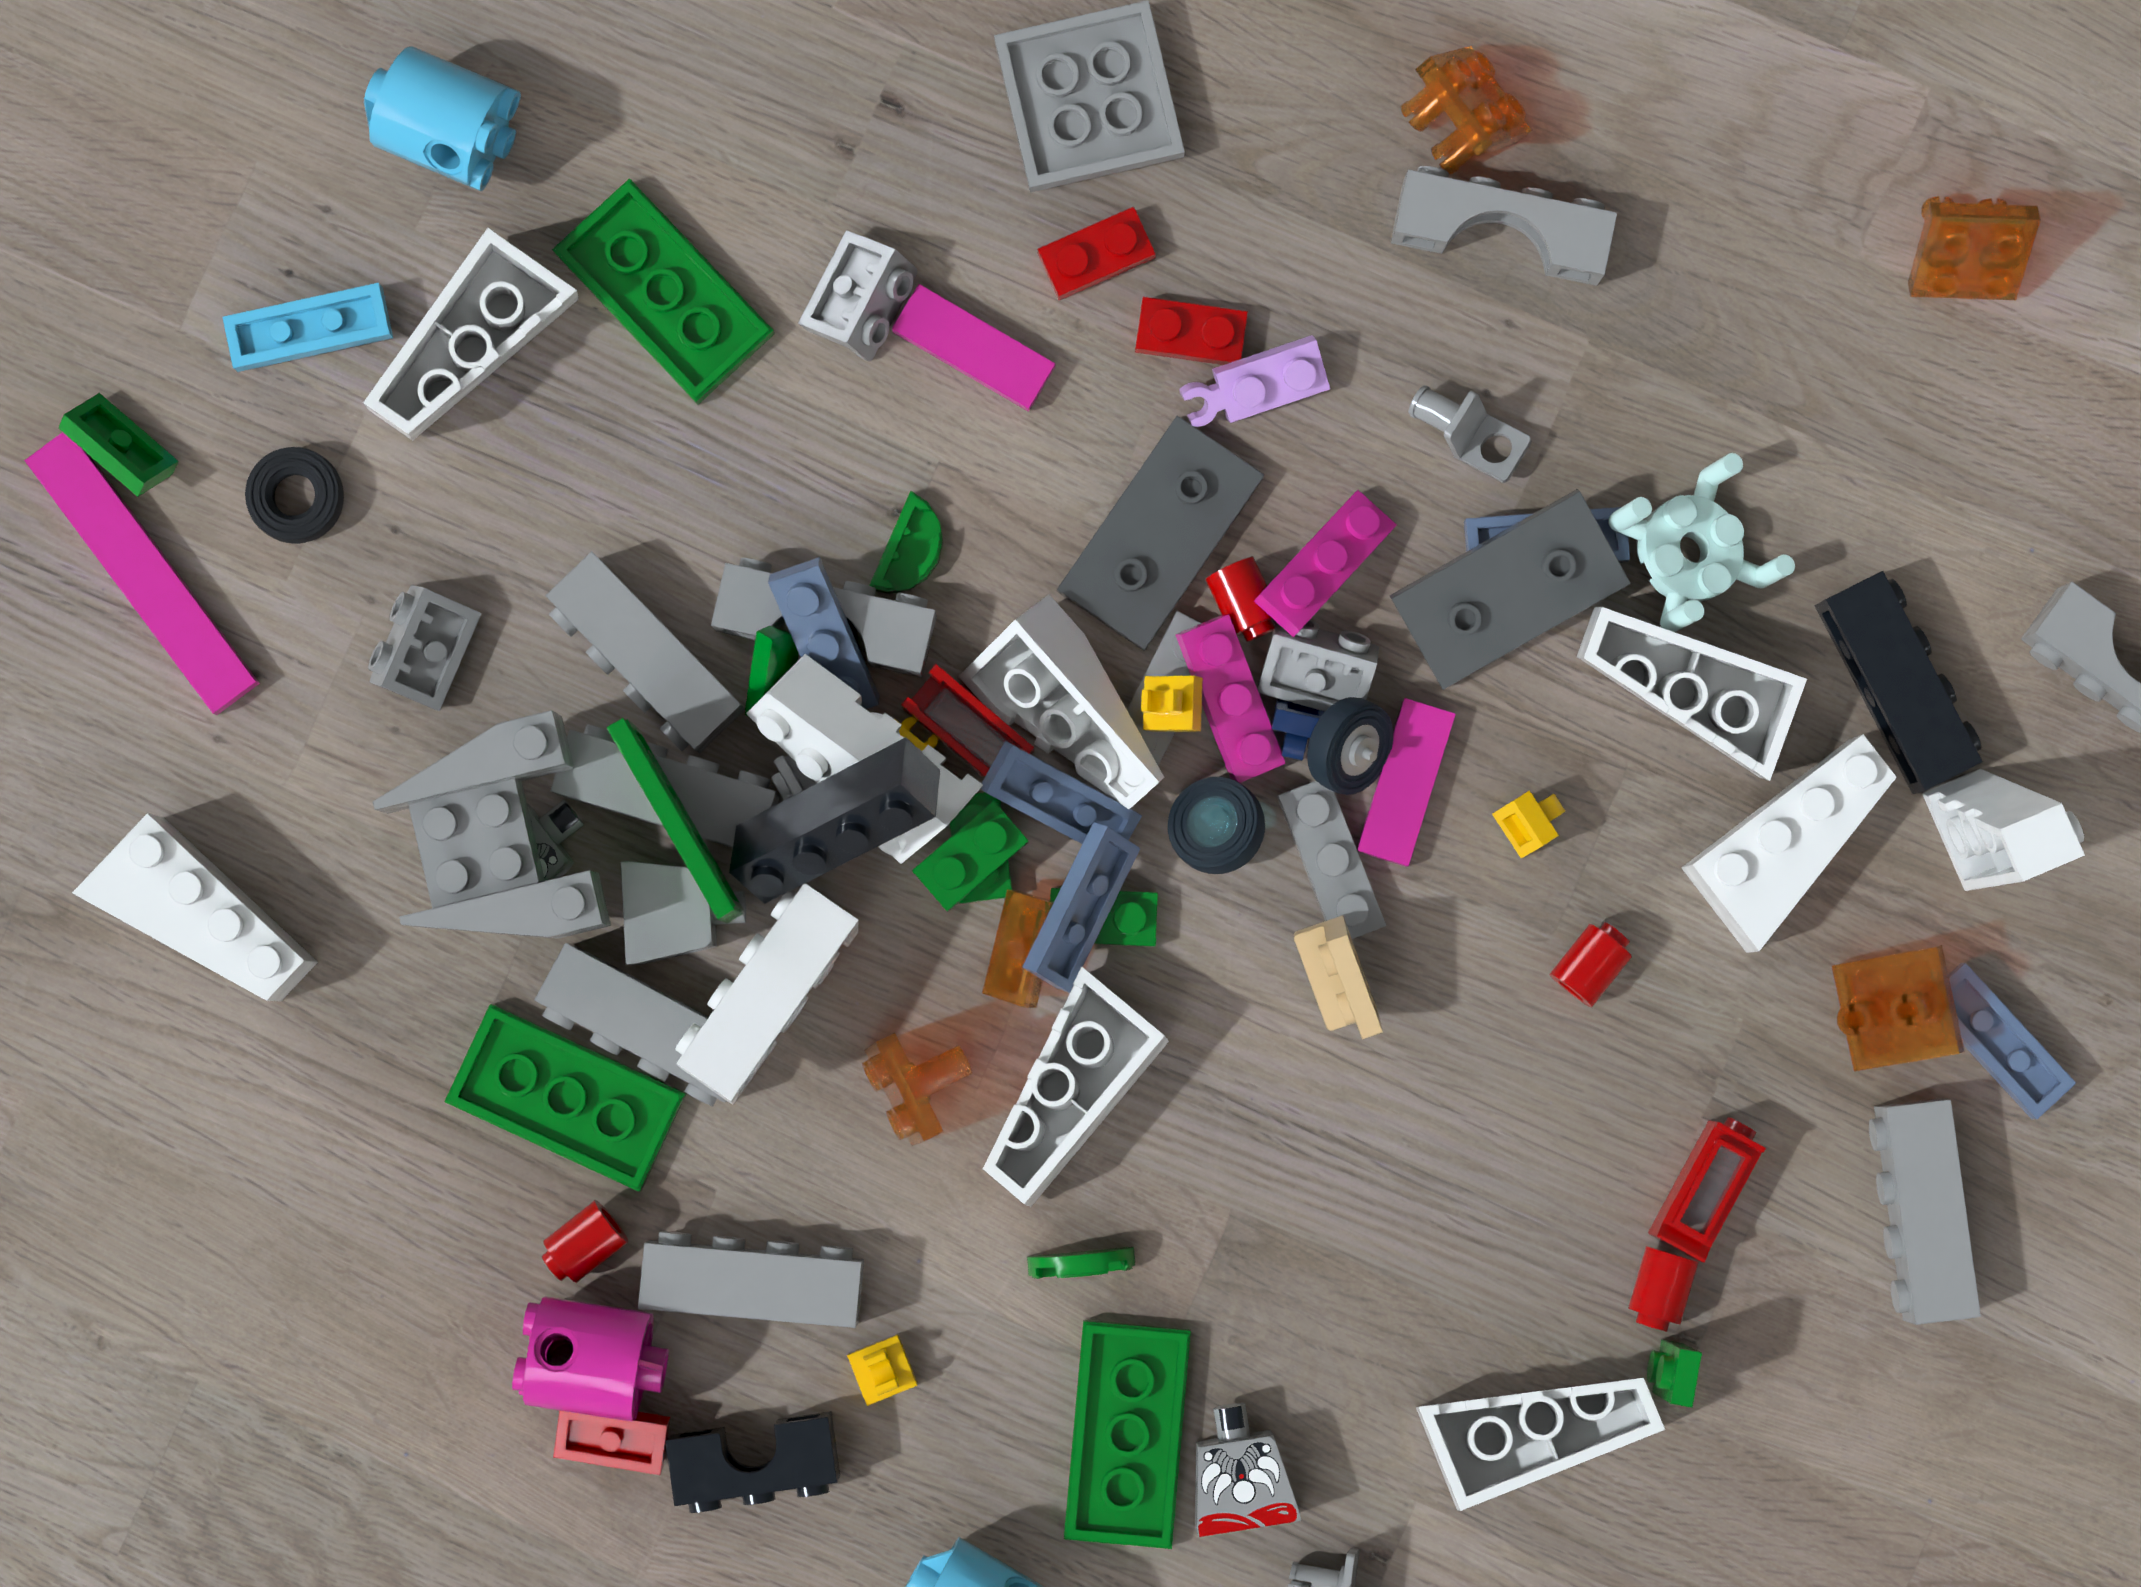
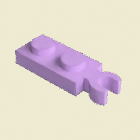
M1311 335L1213 368L1215 384L1207 386L1200 382H1191L1184 385L1179 391L1184 400H1190L1194 397L1204 398L1203 408L1187 415L1191 425L1198 427L1210 423L1215 418L1217 412L1224 410L1226 418L1232 423L1330 390L1317 340Z

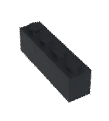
M1881 571L1816 604L1815 608L1912 794L1926 791L1982 763L1983 761L1978 753L1982 746L1973 726L1968 721L1962 723L1953 705L1957 701V697L1950 681L1942 673L1937 675L1928 657L1932 654V649L1926 635L1920 627H1912L1903 608L1907 607V601L1901 587L1894 579L1888 580L1884 571Z
M905 737L738 824L735 830L729 873L760 901L766 904L935 818L940 769Z

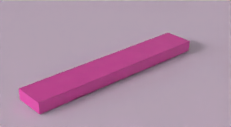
M62 432L24 460L212 714H220L260 684L89 454Z

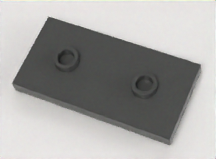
M1176 416L1061 582L1057 592L1145 651L1265 475L1179 416Z
M1576 489L1391 594L1390 598L1438 683L1444 690L1631 583L1584 497Z

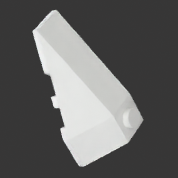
M1050 594L1015 619L958 676L974 695L1007 725L1015 722L1036 737L1034 744L1046 753H1050L1054 749L1075 764L1078 775L1128 809L1165 778L1085 634Z

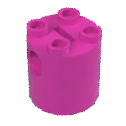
M545 1296L540 1304L529 1302L523 1322V1335L529 1336L527 1358H517L513 1373L512 1389L519 1391V1395H523L524 1404L528 1406L633 1422L636 1420L644 1390L662 1392L668 1365L669 1349L652 1346L653 1313ZM563 1344H572L573 1353L571 1358L563 1365L552 1366L551 1357L556 1348Z

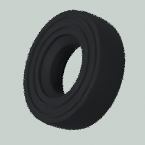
M286 447L267 454L254 466L246 483L245 500L248 512L259 529L278 541L300 544L320 538L335 525L343 508L344 490L338 472L323 456L306 448ZM293 475H300L308 478L314 487L315 498L313 504L303 514L296 516L286 515L276 505V488L283 479Z

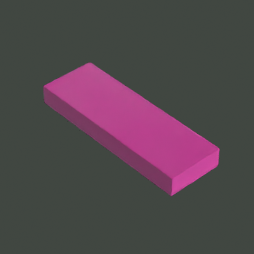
M920 284L917 285L892 327L894 334L1028 412L1056 367L1054 362Z
M1407 698L1403 699L1393 730L1392 750L1379 775L1357 846L1359 853L1409 867L1456 715L1455 713Z

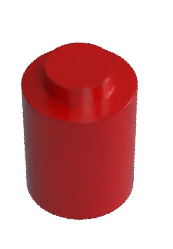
M1253 556L1230 564L1205 579L1221 614L1230 616L1237 636L1243 634L1246 642H1250L1275 629L1272 622L1274 619L1254 602L1267 587V584Z
M1606 922L1600 928L1589 924L1549 975L1572 996L1592 1008L1632 958L1631 954L1625 949L1630 941L1616 928Z
M594 1200L543 1240L547 1252L542 1255V1259L557 1279L562 1281L569 1277L573 1282L577 1283L626 1245L628 1239L607 1209L600 1202Z
M1646 1246L1628 1309L1638 1312L1636 1323L1665 1332L1668 1331L1670 1322L1681 1325L1699 1262Z

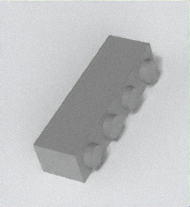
M592 551L545 595L555 605V608L549 613L552 619L570 637L579 630L589 640L592 646L586 651L587 655L607 675L615 668L629 682L623 689V692L644 713L652 706L667 721L660 727V730L681 751L690 745L698 753H701L745 711V708Z
M588 724L584 734L569 729L567 740L574 769L557 772L550 791L566 798L663 826L609 731ZM647 742L703 839L733 847L735 830L738 824L778 804L780 794L768 789L771 782L768 778L740 771L736 780L717 774L720 764L689 755L686 764L666 759L669 749Z
M564 944L534 999L546 1006L542 1016L568 1030L572 1029L575 1022L594 1032L590 1039L592 1043L617 1056L622 1048L641 1057L637 1067L661 1080L666 1081L671 1073L688 1082L689 1084L684 1092L703 1103L713 1106L717 1099L728 1102L680 1069L676 1064L682 1056L675 1050L678 1043L693 1023L702 1028L709 1018L708 1016L574 944Z
M1931 1099L1874 1106L1875 1119L1869 1120V1136L1873 1150L1880 1151L1883 1172L1876 1175V1187L1880 1203L1888 1206L1890 1226L1884 1227L1883 1238L1888 1258L1895 1259L1897 1280L1891 1282V1297L1896 1313H1902L1903 1321L1915 1325L1981 1317L1951 1100Z
M660 1231L658 1241L649 1240L644 1243L638 1309L856 1328L859 1324L864 1259L852 1258L853 1248L821 1246L820 1255L798 1253L799 1243L767 1241L766 1250L745 1248L744 1238L713 1236L712 1245L691 1244L692 1234Z

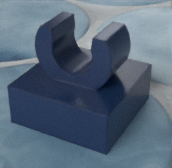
M1277 698L1272 719V729L1285 732L1281 756L1303 760L1307 740L1311 737L1314 727L1324 714V711Z

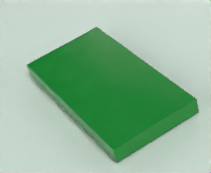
M630 178L552 249L554 254L697 405L775 334L774 330Z
M624 718L606 727L716 918L722 922L729 923L743 915L742 911L744 909L639 728Z
M490 1004L444 1102L640 1192L645 1185L687 1093L503 1008Z
M1083 1320L1064 1539L1172 1549L1191 1330Z

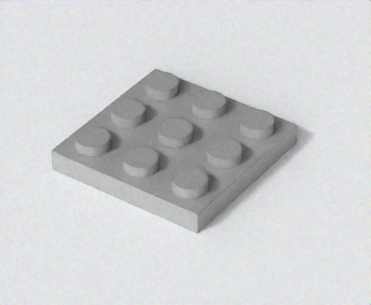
M1149 0L994 35L1030 192L1184 158L1185 151Z

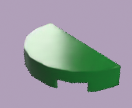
M910 491L869 584V586L876 588L878 592L892 594L911 590L927 580L939 563L943 546L940 521L929 503L913 491Z
M767 626L756 631L745 705V715L747 717L749 716L746 713L798 661V650L791 634L773 626Z
M1134 1247L1027 1256L1028 1275L1034 1279L1057 1276V1278L1108 1274V1271L1131 1270L1135 1266Z

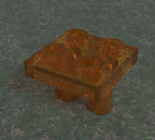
M1472 46L1433 55L1425 60L1415 70L1426 84V87L1401 105V111L1405 117L1410 116L1412 113L1416 115L1409 123L1420 132H1423L1443 112L1447 113L1457 127L1443 141L1431 148L1435 160L1440 159L1442 156L1447 157L1439 165L1449 174H1454L1460 166L1475 154L1480 156L1517 144L1532 131L1524 120L1526 113L1520 102L1513 95L1503 91L1493 77L1495 69L1490 60L1480 51L1474 50Z
M1939 196L1926 200L1921 207L1924 225L1908 280L1910 297L2016 300L2041 221L2038 206L2008 205L2005 200L1998 198L1996 204H1993L1992 198L1981 200L1978 204L1955 203L1950 197H1944L1943 202H1940Z
M1942 945L1832 966L1841 1008L1837 1015V1024L1840 1030L1847 1036L1854 1071L1965 1052Z
M895 1033L865 1049L864 1051L868 1059L862 1063L863 1069L873 1089L876 1092L884 1089L891 1103L892 1109L886 1111V1115L899 1140L908 1138L911 1146H914L944 1132L929 1103L931 1101L930 1095L972 1074L971 1066L961 1047L958 1045L916 1066L913 1062H909Z

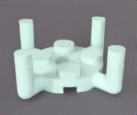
M1735 453L1727 454L1700 472L1694 495L1676 496L1660 505L1652 513L1650 501L1644 497H1638L1613 512L1609 517L1608 522L1612 530L1637 540V555L1640 564L1645 563L1652 577L1649 580L1650 583L1660 594L1666 597L1660 619L1661 628L1677 632L1700 620L1704 615V607L1701 602L1725 592L1735 580L1756 588H1765L1792 574L1795 569L1794 560L1788 555H1780L1761 566L1743 559L1744 548L1742 539L1744 528L1741 521L1736 516L1728 514L1725 509L1714 502L1718 485L1739 473L1743 468L1741 457ZM1682 537L1693 539L1699 546L1700 559L1698 563L1691 562L1684 557L1680 548Z

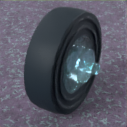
M1208 777L1189 785L1176 798L1168 817V835L1177 855L1190 867L1208 874H1225L1244 866L1257 853L1265 833V817L1258 799L1244 785L1225 777Z

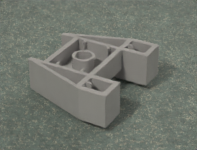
M551 710L498 723L373 801L374 810L387 814L405 809L410 810L432 909L400 916L401 925L557 939L611 926L599 873L589 870L548 881L544 879L522 781L574 769L561 715Z

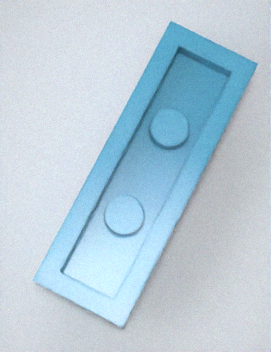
M379 283L222 317L232 366L237 372L393 338L383 287Z

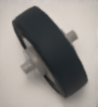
M1356 697L1341 699L1330 706L1314 727L1308 745L1307 761L1313 778L1323 787L1345 795L1356 794L1369 787L1381 774L1388 755L1392 750L1393 725L1389 715L1377 704Z

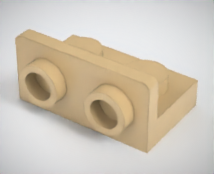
M1342 915L1296 931L1294 933V941L1326 1028L1333 1031L1356 1023L1362 1039L1383 1033L1378 1009L1344 916Z

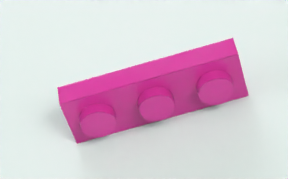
M1357 490L1259 594L1254 602L1294 638L1391 533L1397 524Z
M1221 615L1175 634L1190 675L1203 678L1202 706L1230 779L1242 783L1286 764L1283 756H1281L1282 752L1230 616Z

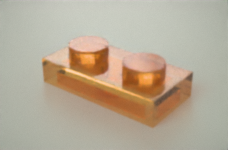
M1007 890L982 994L1021 1007L1037 1008L1043 980L1022 968L1054 901L1021 891Z

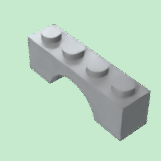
M1420 166L1417 171H1407L1402 184L1391 244L1442 254L1449 243L1467 228L1483 223H1499L1517 229L1532 241L1540 254L1546 276L1597 286L1605 275L1617 212L1604 210L1605 205L1603 203L1586 198L1574 199L1573 203L1552 199L1553 194L1539 188H1523L1521 193L1500 189V182L1485 177H1471L1469 182L1448 178L1449 173L1447 171L1431 166Z
M741 558L739 566L725 563L711 626L716 632L755 640L756 631L767 626L779 629L785 624V620L768 584L769 575L772 574L770 573L771 564L749 558ZM845 581L843 589L833 587L848 623L859 632L864 640L868 662L871 667L923 678L937 619L936 611L926 608L928 600L904 593H897L895 601L874 596L876 588L850 581Z
M2074 582L2057 588L2024 633L2021 640L2032 647L2029 653L2036 661L2052 670H2057L2058 667L2076 679L2073 685L2079 692L2097 702L2104 699L2119 710L2117 718L2123 724L2141 733V683L2127 673L2115 653L2113 625L2116 613Z

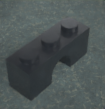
M832 1411L778 1419L774 1424L776 1437L775 1455L769 1462L760 1466L744 1465L732 1456L727 1445L725 1427L671 1434L666 1440V1449L674 1506L688 1504L689 1513H700L722 1508V1499L742 1497L743 1505H755L776 1500L775 1492L796 1489L797 1497L817 1496L830 1492L829 1484L837 1483L840 1478Z

